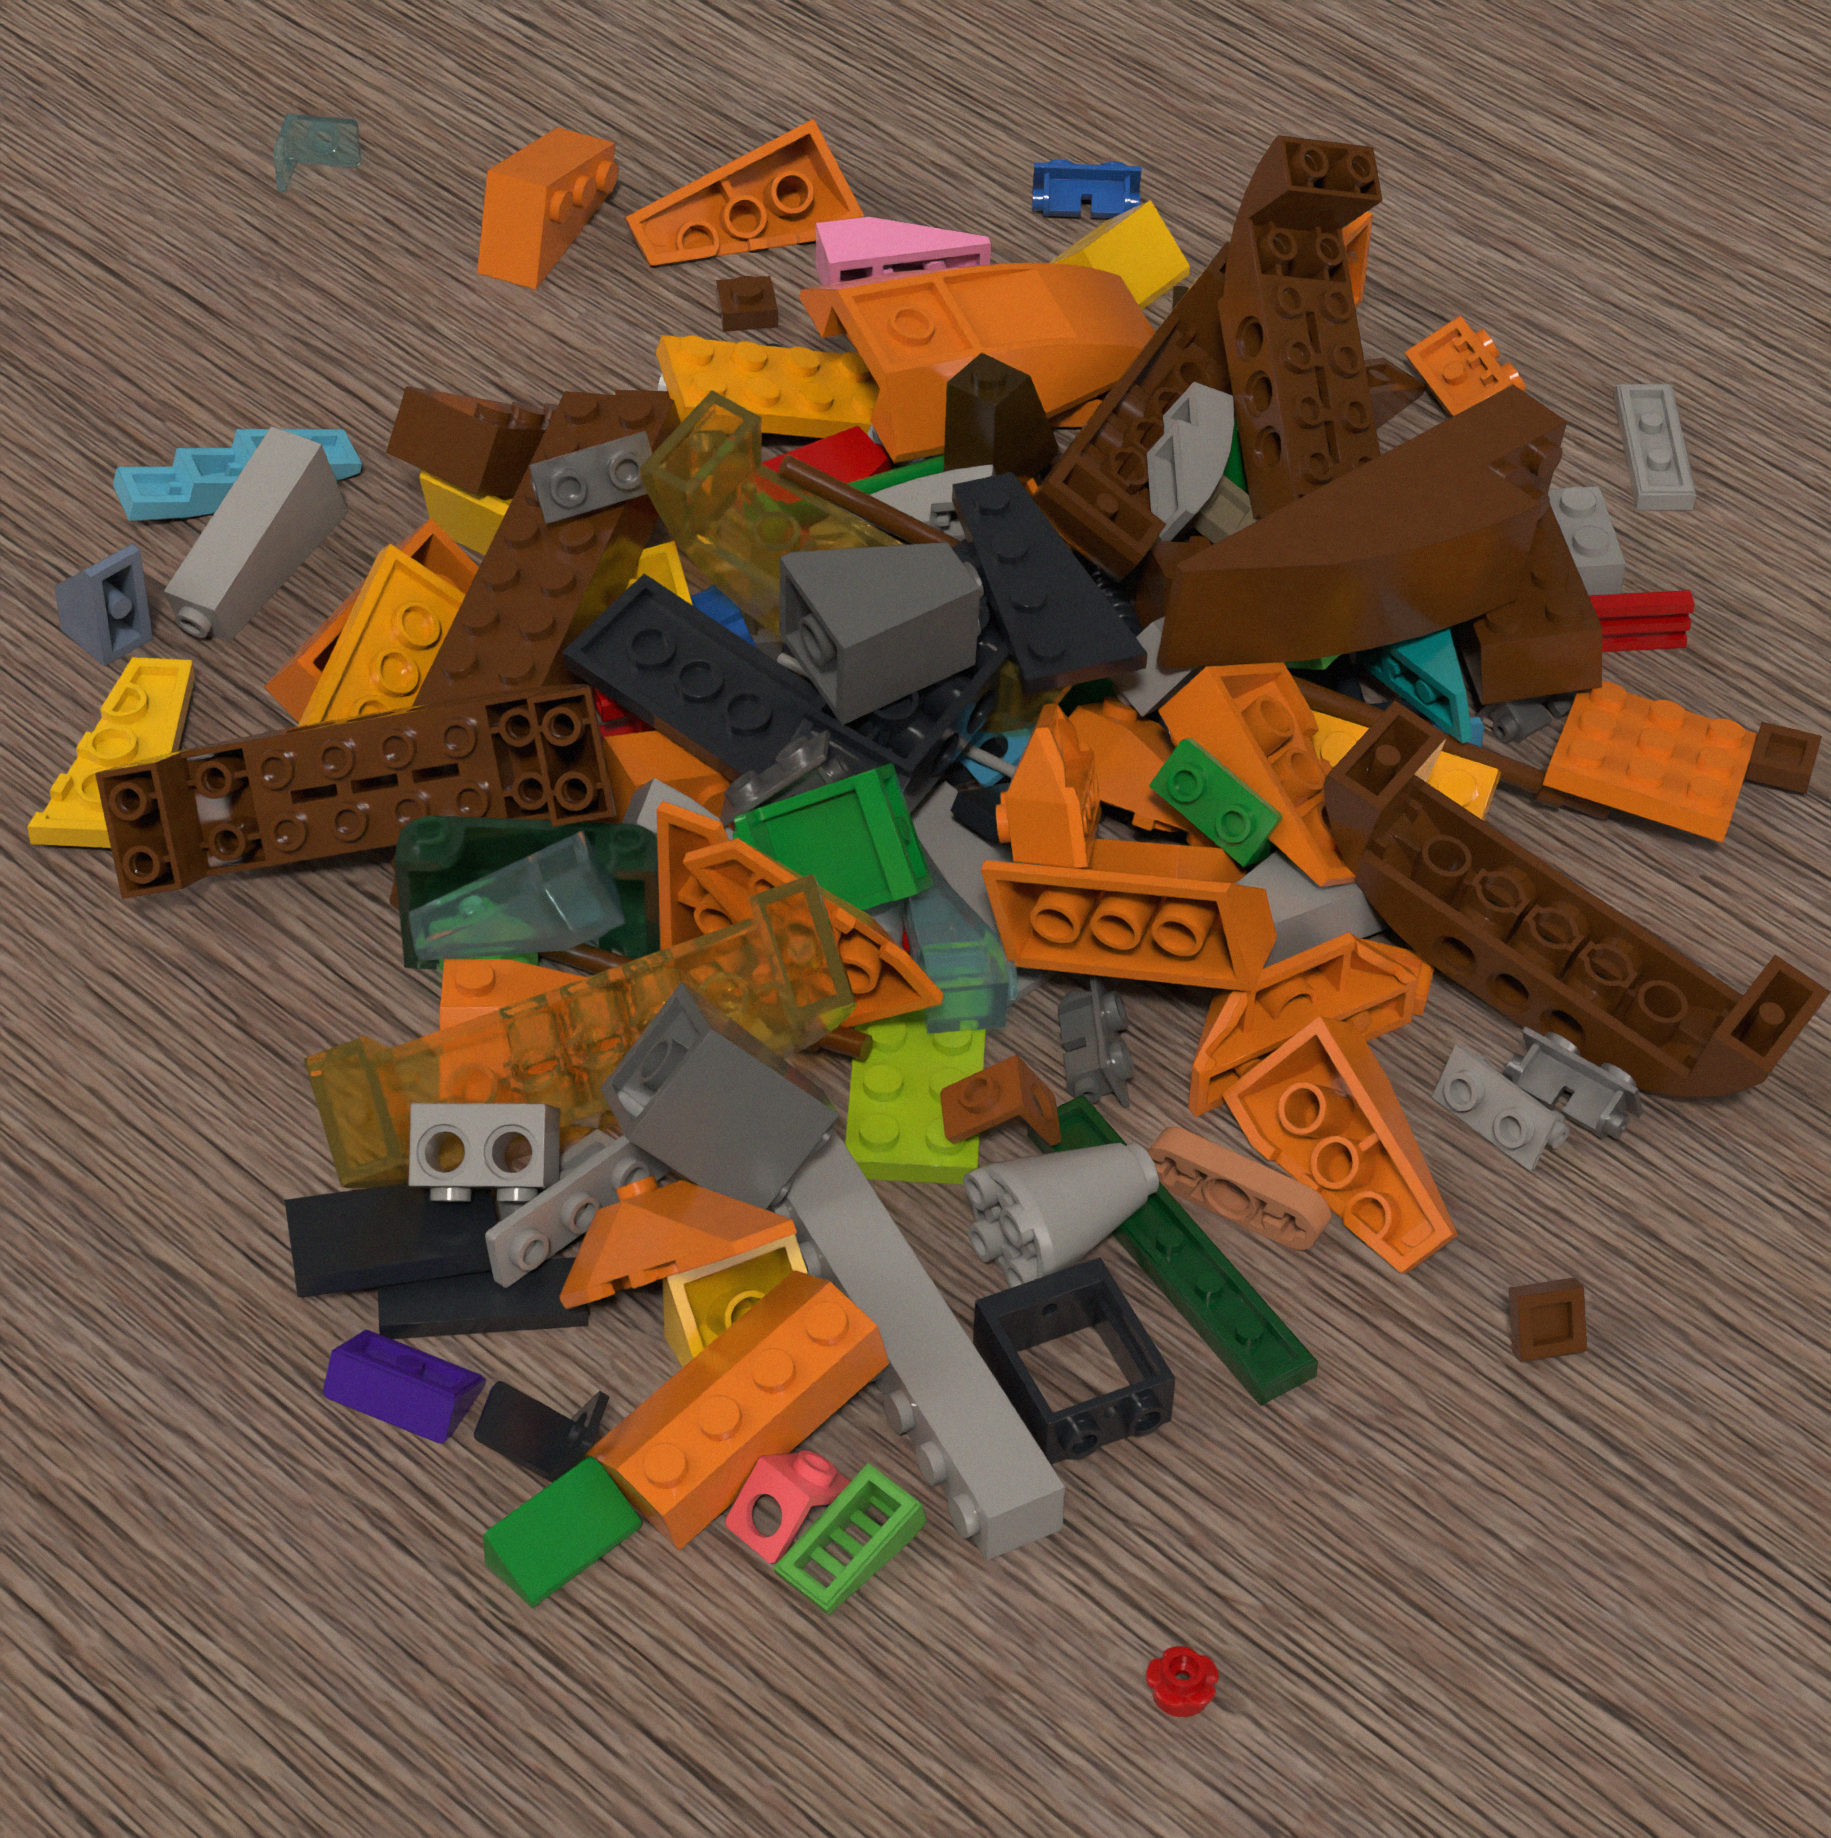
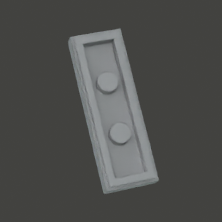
M1616 385L1614 405L1636 510H1693L1696 492L1672 385Z

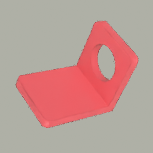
M802 1450L799 1453L760 1456L726 1517L725 1525L768 1563H778L785 1555L812 1506L831 1504L848 1486L850 1481L838 1472L830 1461L811 1451ZM763 1494L774 1497L782 1511L781 1525L772 1536L761 1534L755 1527L752 1518L753 1506L756 1500Z

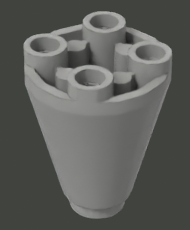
M1133 1142L1126 1146L1122 1143H1112L987 1163L966 1173L963 1179L966 1193L972 1202L976 1223L968 1227L969 1239L975 1253L983 1262H989L994 1259L996 1265L1006 1276L1010 1288L1070 1268L1147 1202L1148 1195L1158 1190L1159 1178L1154 1162L1143 1146Z

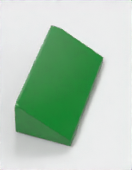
M589 1456L484 1533L485 1565L525 1603L534 1608L642 1527V1521L604 1467L594 1457Z

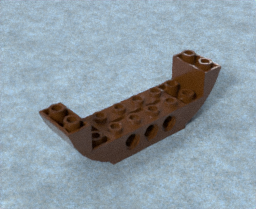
M1277 136L1262 157L1250 180L1234 223L1226 261L1224 294L1217 302L1253 519H1262L1381 455L1342 229L1383 201L1373 147Z
M586 684L552 685L510 691L503 690L268 731L257 735L156 756L95 773L122 899L183 889L208 876L551 819L552 827L616 816L591 686Z

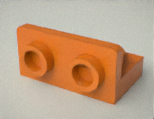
M1461 315L1404 352L1412 368L1450 417L1463 412L1513 384L1522 391L1527 390L1520 375L1509 361L1500 366L1495 360L1500 357V353L1486 331L1482 328L1474 333Z

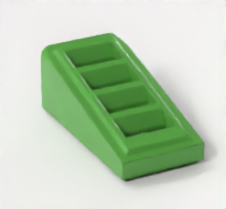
M867 1463L773 1567L774 1573L829 1616L901 1551L924 1527L927 1520L923 1506L880 1471ZM871 1506L889 1518L882 1527L864 1514ZM851 1524H854L871 1538L865 1546H862L844 1532ZM831 1542H834L853 1557L847 1566H844L824 1550ZM811 1560H814L835 1577L827 1588L802 1569Z

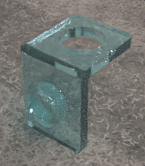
M286 114L273 152L277 191L287 192L297 163L357 168L361 162L357 121L343 118Z

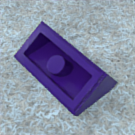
M366 1329L331 1351L323 1393L327 1399L436 1443H444L453 1435L484 1389L486 1378L482 1377L481 1374Z

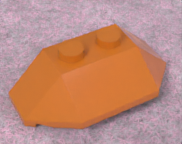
M1057 703L1046 704L1040 712L1016 766L1007 791L1001 792V804L996 805L999 841L1001 844L1011 843L1014 862L1067 868L1088 867L1102 812L1094 750L1087 741H1078L1075 726Z
M1348 932L1262 969L1252 992L1224 989L1211 1000L1192 1065L1188 1109L1194 1117H1197L1227 1104L1221 1095L1225 1089L1318 1016L1356 1025L1366 1042L1411 1023L1418 977L1407 967Z

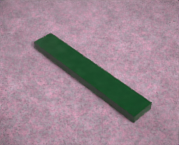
M1084 1095L1057 1107L1061 1143L1051 1147L1028 1123L1027 1136L1043 1154L1112 1143L1127 1145ZM1159 1181L1158 1190L1148 1195L1147 1202L1111 1234L1260 1406L1315 1378L1318 1369L1316 1358Z

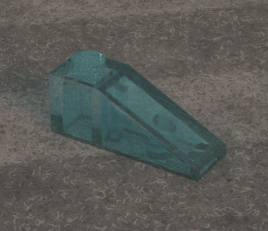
M583 831L408 912L415 953L421 961L564 951L588 940L598 939L607 934L611 929L625 923L616 883Z
M927 862L935 886L916 895L901 899L904 902L903 920L911 958L944 994L941 1005L922 1009L927 1033L1005 1027L1007 1000H1015L1018 996L1015 963L1013 960L1004 961L999 938L995 931Z

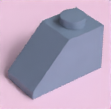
M134 544L102 559L54 586L61 631L104 667L153 639L140 549Z

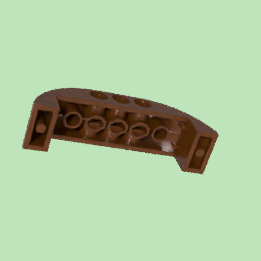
M1228 241L1125 370L1031 496L1063 541L1116 583L1124 579L1137 566L1167 525L1151 512L1147 452L1164 435L1163 415L1193 382L1233 396L1217 302L1224 294L1226 261L1230 246ZM1234 405V419H1235V418H1236V412H1235V405Z
M1395 700L1327 774L1323 786L1326 809L1334 839L1348 869L1356 876L1354 879L1369 902L1390 927L1424 959L1523 1028L1526 1026L1542 1036H1545L1547 1032H1553L1564 1037L1580 1051L1579 1056L1598 1067H1601L1603 1063H1609L1625 1071L1636 1082V1088L1679 1097H1717L1744 1091L1761 1084L1766 1080L1830 994L1828 989L1777 955L1773 956L1745 994H1740L1427 783L1448 735Z

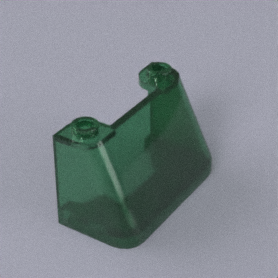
M424 816L410 821L402 828L398 837L394 862L404 968L437 969L438 945L436 925L483 893L490 896L528 927L599 929V948L612 952V948H615L625 957L661 968L657 837L647 828L634 824L577 822L552 827L551 820Z

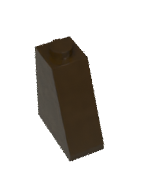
M980 353L947 382L944 472L993 464L996 475L1013 472L1022 486H1024L1058 455V443L1030 375L984 353Z

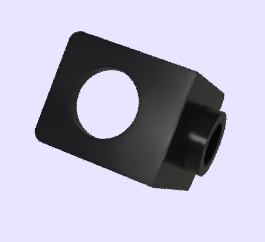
M498 1381L489 1392L474 1431V1438L479 1443L553 1483L575 1465L592 1447L610 1396L599 1391L574 1416L568 1418L509 1384Z

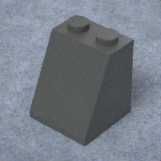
M947 542L790 552L780 557L779 634L840 723L844 725L975 665L977 636L981 634L978 615L979 600L984 594L983 585L973 565L969 562L962 563Z
M683 982L679 984L600 1088L628 1140L700 1187L765 1210L767 1207L777 1205L784 1198L791 1186L794 1172L809 1153H815L825 1145L832 1134L834 1121L839 1116V1113L823 1089Z

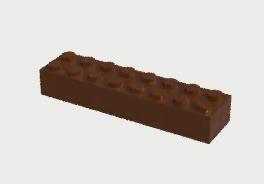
M564 392L529 465L646 431L662 490L546 524L540 503L536 501L531 487L530 478H532L528 466L412 706L503 690L510 691L552 685L583 684L584 680L564 667L562 651L625 592L689 452L674 399Z

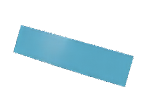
M236 429L232 448H177L172 466L117 467L113 487L128 520L186 518L215 513L269 429ZM281 429L322 444L336 481L360 473L362 462L344 429Z

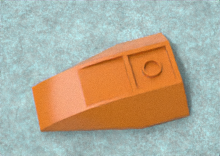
M1007 263L901 271L801 289L799 295L802 304L822 338L849 334L879 386L880 391L870 422L894 463L944 453L947 382L980 353H984L1030 375L1047 419L1111 390L1155 333L1121 276L1094 268L1067 264Z

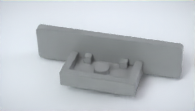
M596 1129L559 1155V1181L546 1190H538V1196L528 1203L498 1202L502 1221L489 1229L485 1235L494 1281L505 1288L511 1286L580 1235L587 1232L596 1210L620 1202L615 1190L616 1188L653 1175L657 1181L673 1168L628 1140L625 1134L615 1140L601 1130Z

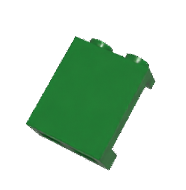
M1193 738L1181 740L1149 784V787L1219 847L1223 848L1225 852L1243 867L1262 861L1279 848L1269 837L1281 822V813Z
M893 763L734 817L737 830L733 831V839L739 838L862 911L890 901H897L916 895L935 886Z

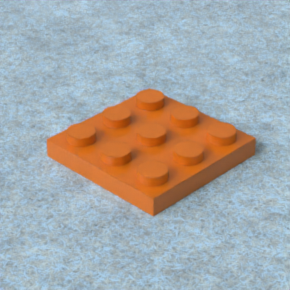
M1602 681V687L1579 690L1577 692L1550 760L1543 785L1723 843L1758 733L1745 730L1735 721L1724 718L1711 719L1686 711L1675 702L1669 700L1654 701L1629 693L1616 683Z

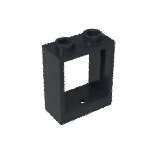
M1101 1257L975 1300L973 1345L1050 1464L1068 1458L1080 1459L1086 1457L1101 1446L1131 1435H1147L1155 1431L1162 1424L1171 1421L1176 1378ZM1094 1325L1130 1385L1053 1413L1017 1352Z

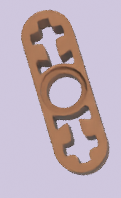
M1179 1127L1164 1129L1147 1150L1156 1167L1159 1181L1169 1192L1288 1248L1295 1250L1311 1248L1331 1220V1211L1327 1202L1311 1187L1186 1129ZM1226 1180L1240 1187L1247 1196L1234 1190Z

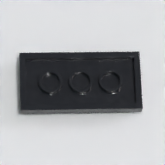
M645 573L562 651L564 667L733 782L749 771H755L759 775L777 763L776 757L789 744L802 723L804 711L820 694L816 687Z

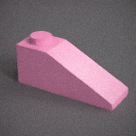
M875 217L816 223V269L822 285L901 271L990 265L991 242L987 236Z

